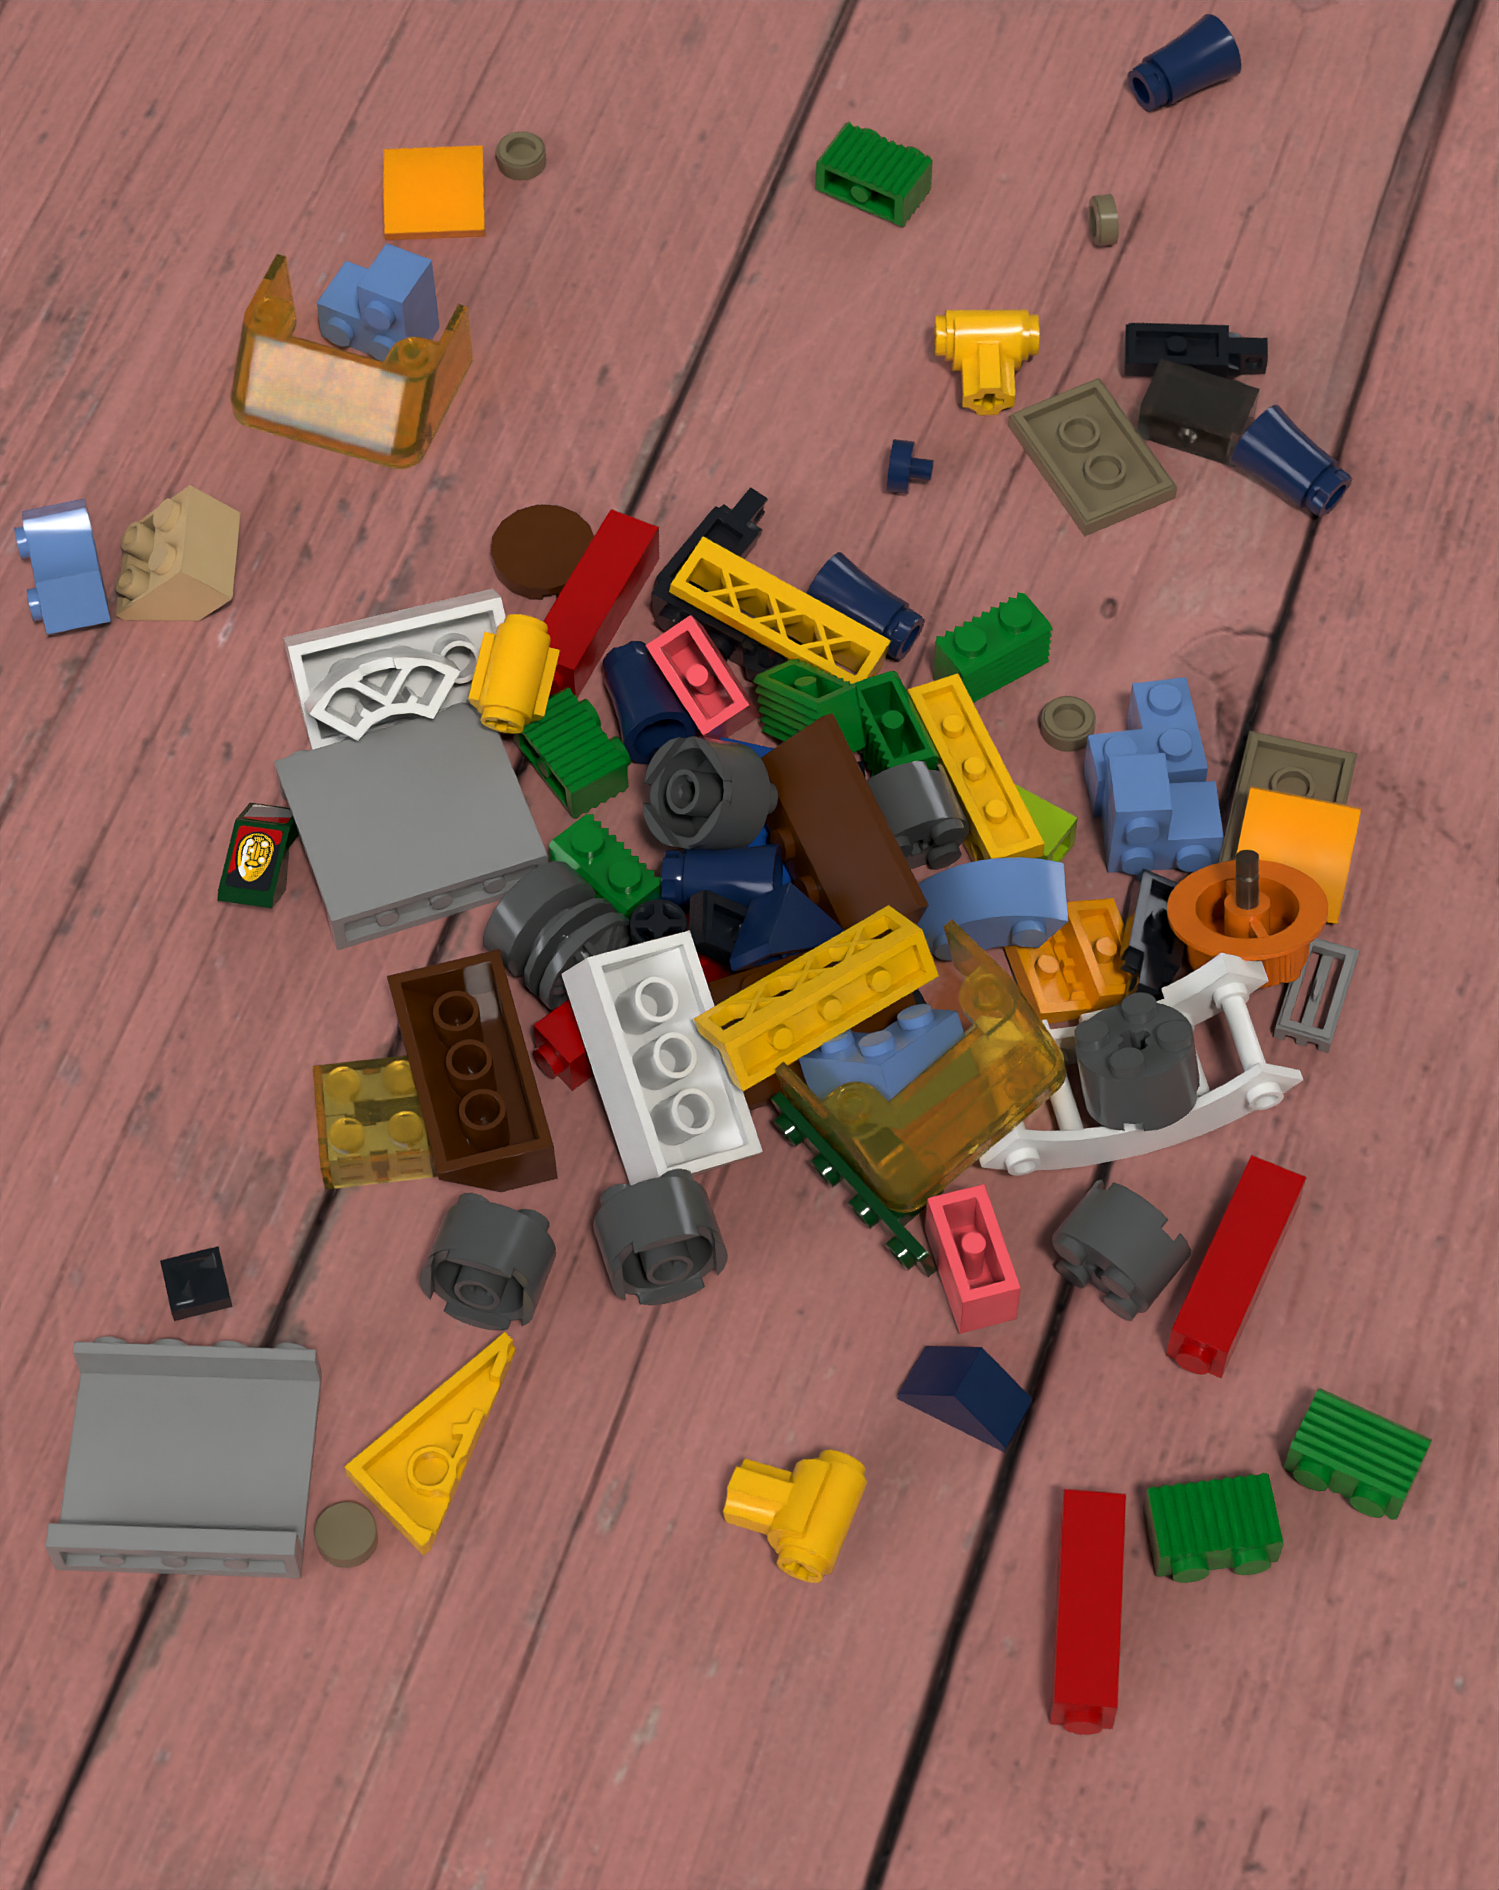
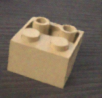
M189 485L171 499H165L158 508L138 522L131 523L121 539L123 556L121 573L116 582V591L118 593L116 616L122 620L200 621L233 598L241 513Z

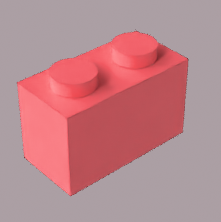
M692 615L645 645L705 738L718 740L721 737L727 738L760 716V713L703 625Z
M985 1184L927 1198L925 1233L959 1334L1017 1319L1021 1287Z

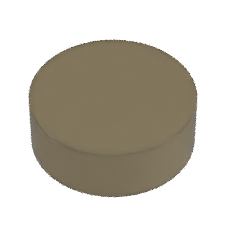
M514 132L503 137L497 145V165L504 176L513 180H529L541 174L545 169L546 148L542 139L530 132Z
M1112 194L1092 196L1089 200L1088 215L1094 244L1098 247L1117 244L1119 225L1116 204Z
M1062 696L1055 698L1043 709L1040 726L1041 735L1045 742L1054 749L1065 752L1080 750L1087 746L1088 735H1093L1095 732L1096 715L1093 708L1086 701L1078 697Z
M342 1502L330 1506L320 1515L315 1525V1539L321 1556L328 1563L336 1567L351 1568L364 1563L372 1556L378 1544V1531L374 1517L365 1507L353 1502Z

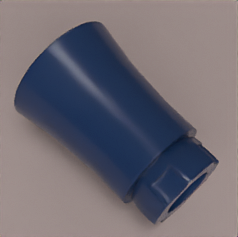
M1205 14L1184 33L1162 48L1144 57L1142 63L1128 72V82L1138 103L1145 110L1151 112L1163 105L1170 106L1185 96L1211 84L1239 75L1242 67L1241 56L1237 44L1226 25L1215 15Z
M1279 405L1269 407L1250 425L1236 445L1231 458L1232 464L1259 477L1282 492L1301 508L1307 507L1319 518L1324 514H1328L1336 507L1352 482V477L1338 467V461L1323 451L1301 431Z
M842 552L834 554L823 565L806 593L891 640L887 655L897 661L902 660L908 654L924 627L925 619L910 609L908 602L891 593L866 575Z
M630 641L623 646L612 648L606 654L603 660V666L606 671L605 684L613 701L621 729L622 741L629 753L630 759L636 763L649 764L652 759L653 748H660L669 740L678 737L696 736L697 725L680 702L674 689L645 646L647 644L642 641Z
M780 843L745 848L687 849V852L666 851L665 857H663L661 872L662 899L669 900L679 905V907L684 906L685 910H689L690 896L702 890H709L749 907L752 899L782 886L783 864Z

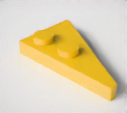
M506 1332L500 1335L344 1466L346 1476L423 1556L431 1550L516 1354L513 1339Z

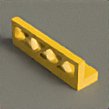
M705 537L701 538L670 585V593L790 660L799 659L800 662L806 661V665L812 664V667H818V670L831 673V676L837 675L838 679L843 678L844 681H850V684L877 676L884 665L891 640ZM692 581L710 592H704L688 582ZM740 608L757 618L752 619L751 617L743 614L740 611ZM787 635L795 638L796 640L804 644H797L796 642L788 639ZM834 661L856 672V676L835 665Z
M957 673L907 689V693L939 755L937 760L944 767L969 823L970 831L963 844L971 861L1017 857L1038 858L1044 856L1045 843L959 674Z
M888 905L700 1014L693 1020L698 1032L719 1049L732 1083L740 1090L745 1091L820 1047L824 1042L837 1037L937 978L939 974L923 930ZM888 929L893 931L881 939H873ZM842 961L833 967L823 968L832 962ZM784 990H792L783 996L773 997ZM744 1018L725 1030L720 1028L734 1019Z

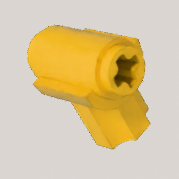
M1028 309L945 310V315H935V356H945V361H952L953 371H961L962 407L973 409L977 415H998L1003 409L1014 407V371H1020L1021 362L1028 361L1029 355H1038L1039 353L1038 314H1029Z
M510 614L505 617L504 623H500L497 626L495 634L484 631L468 697L470 703L481 714L480 721L484 726L499 732L517 734L524 731L525 725L530 722L539 721L544 717L560 650L549 647L551 638L547 634L548 626L543 621L528 615Z
M824 1450L820 1452L817 1458L803 1459L797 1462L793 1472L745 1458L740 1467H735L727 1487V1500L723 1510L726 1523L768 1535L767 1540L779 1556L777 1565L782 1571L801 1581L819 1583L823 1580L824 1575L833 1572L867 1486V1480L864 1477L866 1469L854 1457L835 1450Z

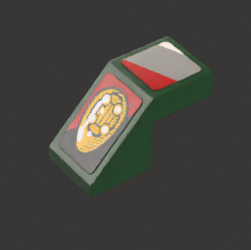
M250 802L235 819L218 888L217 901L273 908L286 891L289 847L299 836L290 808Z

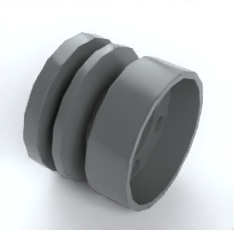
M552 861L535 868L521 878L503 896L492 912L484 930L483 946L488 952L499 949L504 967L514 976H524L526 987L535 996H539L541 1001L553 1011L569 999L562 973L588 957L631 946L632 936L630 920L617 912L607 899L596 898V892L593 887L566 862Z

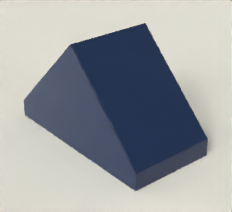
M789 882L750 901L729 962L732 971L756 968L812 950L845 930L795 885Z
M925 1346L897 1397L898 1400L1004 1453L1033 1401L1025 1390L982 1347Z

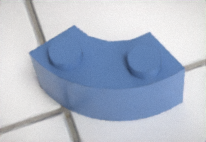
M85 498L22 511L23 526L14 528L21 559L31 558L36 588L27 589L26 591L33 621L43 619L47 634L110 622L105 587Z
M1023 857L980 860L946 869L918 884L929 906L917 926L923 930L931 954L941 960L963 961L976 952L1000 946L1018 945L1039 948L1068 922L1064 863Z

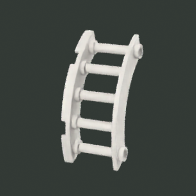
M1220 953L1189 975L1161 988L1164 999L1156 1003L1170 1006L1181 1012L1190 1022L1193 1031L1195 1029L1194 1025L1224 1011L1244 1073L1210 1091L1196 1050L1200 1087H1198L1196 1092L1197 1102L1184 1118L1158 1130L1144 1131L1143 1123H1124L1125 1131L1111 1129L1106 1126L1083 1128L1065 1070L1069 1064L1078 1063L1074 1034L1077 1026L1050 1029L1047 1020L1009 1021L981 1018L966 1030L964 1034L975 1069L986 1077L1004 1137L979 1157L981 1167L1007 1170L1011 1175L1020 1176L1038 1170L1084 1167L1143 1155L1206 1134L1255 1110H1265L1279 1104L1284 1098L1283 1094L1303 1081L1300 1070L1267 1064L1261 1050L1246 1002L1249 1000L1251 993L1269 981L1262 961H1245L1239 956ZM1102 1010L1081 1014L1079 1024L1089 1020ZM1035 1069L1036 1073L1043 1075L1060 1131L1028 1130L1025 1128L1008 1071Z

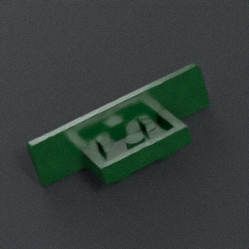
M780 1091L776 1093L771 1100L779 1113V1116L773 1121L779 1131L795 1148L802 1142L816 1155L810 1161L811 1165L830 1187L834 1188L841 1182L853 1195V1198L847 1202L849 1207L869 1229L877 1223L891 1237L885 1243L886 1247L907 1271L916 1265L929 1278L937 1271L930 1254L904 1226L927 1207V1198L941 1195L944 1192L941 1184L888 1127L843 1122L824 1139Z

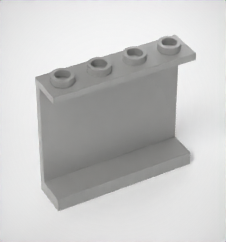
M462 702L451 705L446 710L437 712L434 719L425 716L417 719H403L393 726L364 734L358 741L347 736L340 742L313 750H300L292 753L287 758L274 761L280 793L283 800L287 799L327 910L330 931L337 951L499 901L521 878L535 868L548 863L547 852L499 732L481 723V714L471 703Z
M99 1337L94 1339L93 1342H74L73 1354L80 1370V1380L59 1524H48L45 1545L55 1570L301 1578L322 1383V1371L317 1351L307 1349L295 1343H280L273 1346V1348H250L235 1341H220L213 1344V1346H190L175 1339H159L154 1341L153 1344H130L115 1337Z

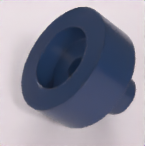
M893 440L887 491L908 494L912 478L931 481L934 460L915 458V441Z

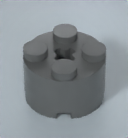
M699 736L671 739L655 753L648 765L644 784L651 785L650 803H643L644 816L649 829L663 844L681 849L745 848L758 836L764 826L767 815L775 810L778 802L777 788L770 782L762 759L750 747L736 742Z
M914 761L889 768L866 780L910 869L929 863L931 868L941 869L952 865L961 858L962 853L959 846L967 838L970 826L942 765L936 763V769L929 770L925 761Z
M1140 992L1126 996L1121 1004L1104 1009L1089 1020L1077 1025L1074 1030L1075 1050L1085 1106L1088 1113L1097 1122L1108 1128L1125 1131L1124 1123H1143L1144 1131L1158 1130L1178 1122L1194 1108L1197 1102L1196 1092L1198 1087H1200L1193 1029L1188 1019L1181 1012L1170 1006L1156 1003L1154 996Z
M680 1168L673 1169L664 1173L659 1178L645 1180L634 1185L616 1184L601 1194L600 1201L602 1207L594 1219V1232L612 1288L619 1298L626 1301L625 1293L637 1295L641 1305H660L678 1301L703 1289L705 1285L702 1277L708 1274L714 1267L717 1276L725 1268L728 1254L709 1197L704 1187L694 1181L690 1171Z
M1103 1180L1095 1182L1052 1235V1245L1062 1258L1056 1265L1060 1274L1079 1288H1084L1088 1282L1106 1294L1103 1300L1109 1309L1127 1321H1132L1137 1313H1144L1149 1309L1189 1259L1191 1249L1181 1233L1173 1241L1162 1229L1169 1219L1155 1206L1137 1193L1115 1182L1106 1191L1104 1190Z
M475 1193L460 1195L457 1204L450 1207L444 1214L421 1271L420 1285L423 1292L430 1300L435 1292L447 1302L444 1308L445 1313L456 1320L474 1327L500 1331L508 1330L511 1321L522 1319V1326L529 1323L534 1316L556 1257L555 1244L547 1233L550 1225L549 1221L541 1213L531 1209L517 1211L504 1205L489 1202L485 1197Z

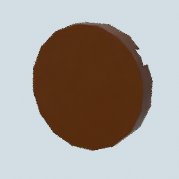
M537 504L519 509L505 518L492 536L491 559L498 580L513 593L529 599H543V595L557 593L558 597L594 538V534L590 525L580 515L564 507Z

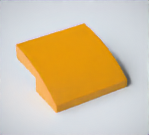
M483 145L384 149L383 196L384 234L386 241L486 237Z
M1250 786L1237 853L1242 850H1253L1258 853L1259 860L1280 863L1308 875L1322 888L1327 897V922L1338 924L1361 808Z
M1114 898L1067 902L1068 922L1039 948L1018 945L1004 946L1031 1021L1047 1020L1048 1024L1070 1021L1080 1018L1081 1014L1121 1004L1125 998L1126 985L1131 974L1120 970L1122 960L1119 958L1125 926Z

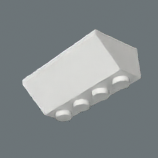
M488 589L283 637L311 749L340 742L348 735L309 715L304 705L305 701L315 687L330 672L343 663L368 652L388 648H414L429 651L452 660L459 668L460 673L438 712L446 710L456 703H470L468 697L484 631L495 634L497 626L500 623H504L505 620L501 596L494 589ZM415 713L390 715L372 724L364 734L393 726L403 719H417L423 716Z
M690 930L588 957L561 974L630 1185L659 1178L664 1173L679 1168L690 1171L692 1177L763 1152L743 1091L732 1083L719 1049L698 1032L693 1020L714 1007V1003Z

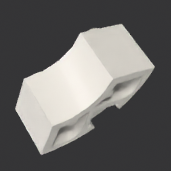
M414 648L376 650L357 656L330 672L311 692L304 705L309 715L358 741L372 724L390 715L415 713L434 719L458 677L460 670L452 660L425 650Z

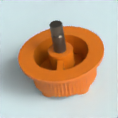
M1242 850L1236 854V860L1209 865L1181 880L1168 898L1167 918L1173 932L1186 944L1188 963H1190V967H1193V971L1202 967L1220 953L1239 956L1245 961H1262L1269 981L1258 988L1261 989L1268 986L1273 987L1280 983L1292 982L1300 977L1301 970L1308 961L1309 943L1317 938L1326 925L1328 901L1322 888L1303 872L1280 863L1259 860L1258 853L1253 850Z

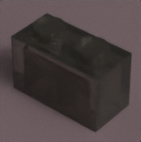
M1161 359L1141 402L1137 431L1144 440L1235 467L1236 465L1231 462L1232 454L1243 434L1255 420L1260 389L1245 385L1237 380H1229L1196 370L1188 365H1180Z

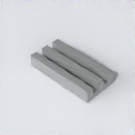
M1319 938L1309 943L1308 961L1303 966L1300 977L1289 983L1275 1027L1274 1038L1284 1040L1285 1036L1288 1035L1296 1038L1295 1044L1306 1047L1308 1042L1319 1044V1051L1329 1053L1360 950ZM1313 951L1323 955L1302 1022L1299 1023L1292 1021L1291 1017ZM1333 959L1344 960L1324 1028L1313 1027Z

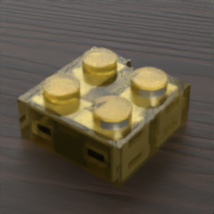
M407 1055L313 1066L320 1168L325 1190L438 1177Z

